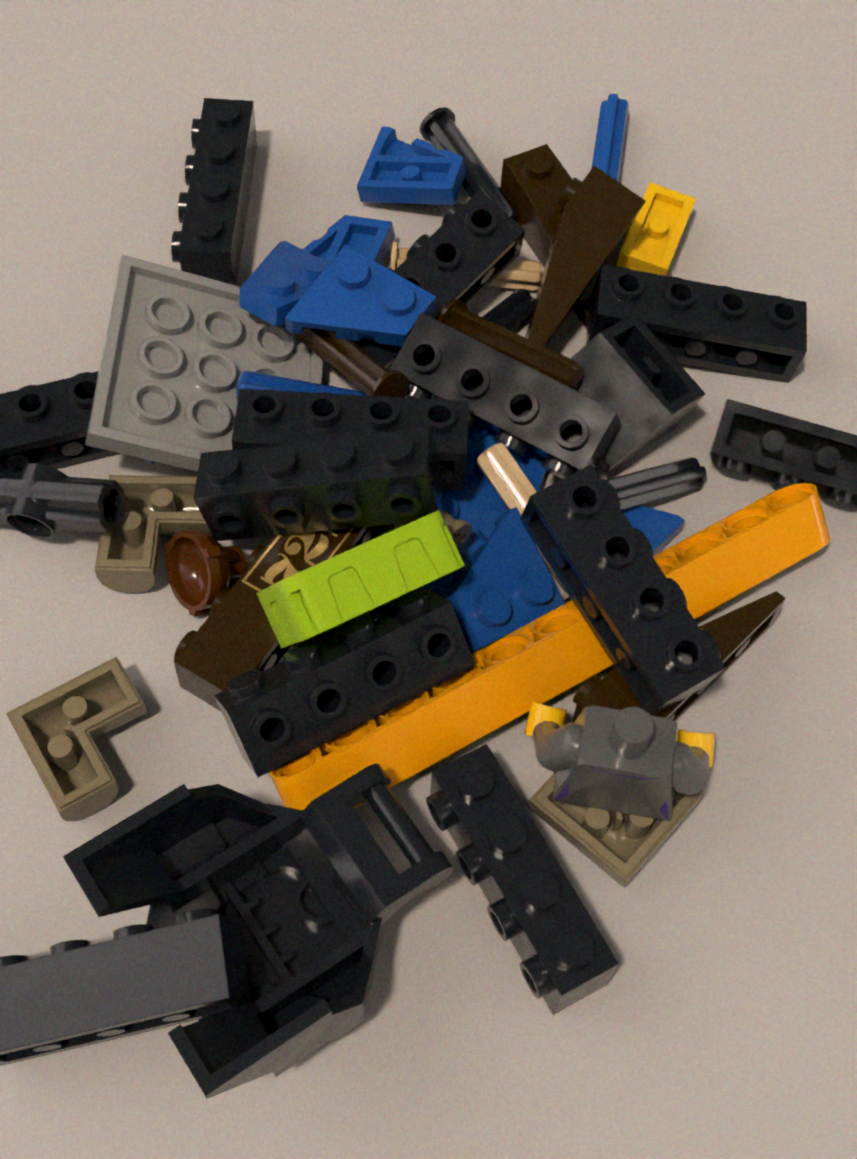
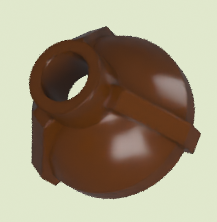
M186 530L176 533L169 542H166L164 549L167 553L166 569L171 589L179 603L189 610V615L192 616L207 614L220 591L225 587L231 588V580L239 579L244 573L246 560L238 546L223 547L213 536L198 530Z

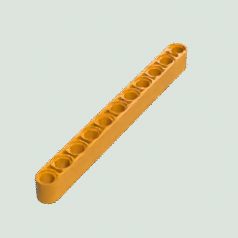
M797 483L785 486L656 554L653 558L666 578L673 579L680 586L686 597L687 609L692 617L696 619L828 545L831 538L816 485L812 483ZM571 600L472 653L471 655L476 666L283 764L269 773L284 807L302 811L314 799L373 764H380L391 780L388 786L390 789L527 713L531 709L532 701L543 704L610 667L613 663ZM359 803V804L355 805V806L352 807V808L354 809L355 807H357V806H359V805H361V804H363V803Z

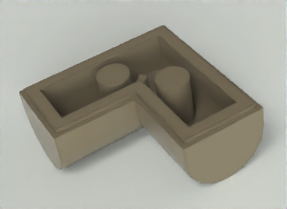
M109 475L108 480H116L124 489L126 513L121 527H114L110 533L100 532L95 573L102 585L123 593L147 591L155 584L161 535H175L186 530H198L212 535L193 499L197 476Z
M115 657L6 714L61 818L65 821L74 822L90 817L107 807L115 799L119 791L117 782L94 740L147 713L142 698L118 657Z
M554 772L529 799L528 808L621 887H625L701 800L704 793L699 791L692 795H682L675 790L672 819L669 822L552 801L556 772Z

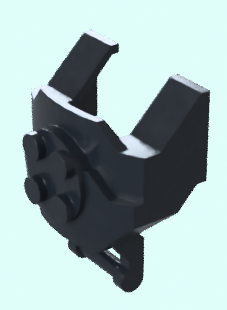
M373 764L359 771L311 801L303 811L265 804L220 784L188 789L183 784L63 856L98 917L150 905L146 924L154 926L155 930L177 924L176 917L181 913L196 909H215L217 914L242 926L252 1002L215 1016L199 1019L198 1022L184 1027L179 1025L168 1032L206 1099L272 1072L277 1077L331 1039L336 1041L361 1024L364 1020L382 936V925L411 898L422 891H427L437 886L452 873L454 868L443 852L433 851L388 788L391 780L380 764ZM368 802L412 867L398 874L352 807L359 803Z

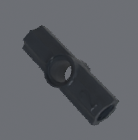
M37 463L26 464L21 474L0 472V524L9 525L23 534L37 538H51L54 536L56 529L110 533L114 527H121L126 513L124 489L116 480L68 477L53 467Z

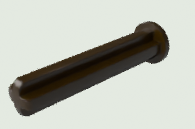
M451 300L439 314L438 321L574 390L583 377V368L576 361L468 311L467 305L461 300Z
M304 327L303 334L293 333L368 396L405 398L409 388L407 377L400 371H390L354 341L336 339V331Z

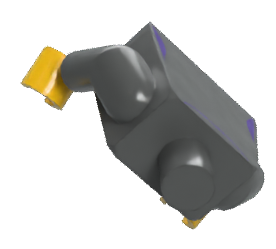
M532 701L524 734L533 738L536 757L542 767L556 772L552 801L670 822L672 819L675 790L682 795H692L701 791L706 784L708 769L713 767L715 732L699 733L687 731V729L678 730V723L674 720L652 716L644 709L638 707H627L617 710L595 705L585 707L574 723L564 725L567 714L566 709L554 708L540 704L537 701Z

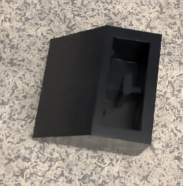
M636 313L600 332L571 358L583 368V377L578 382L575 390L617 411L621 421L618 431L599 463L606 473L673 431L705 395V392Z

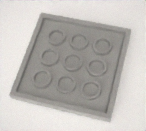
M122 254L116 275L85 445L198 472L201 453L232 450V435L238 402L236 399V386L241 372L251 371L321 384L324 359L297 336L286 330V324L275 327L240 308L239 286Z

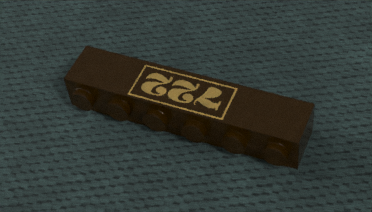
M387 525L273 536L266 546H257L247 559L243 575L232 588L225 587L220 591L212 603L210 616L197 632L194 630L188 632L177 646L174 655V665L180 687L221 711L214 695L228 689L227 685L233 678L251 670L263 672L283 662L284 655L297 645L295 643L281 649L256 593L289 576L379 537Z

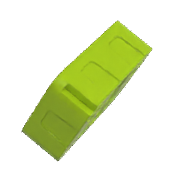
M437 510L289 576L261 590L256 595L282 649L325 632L465 566L441 511Z

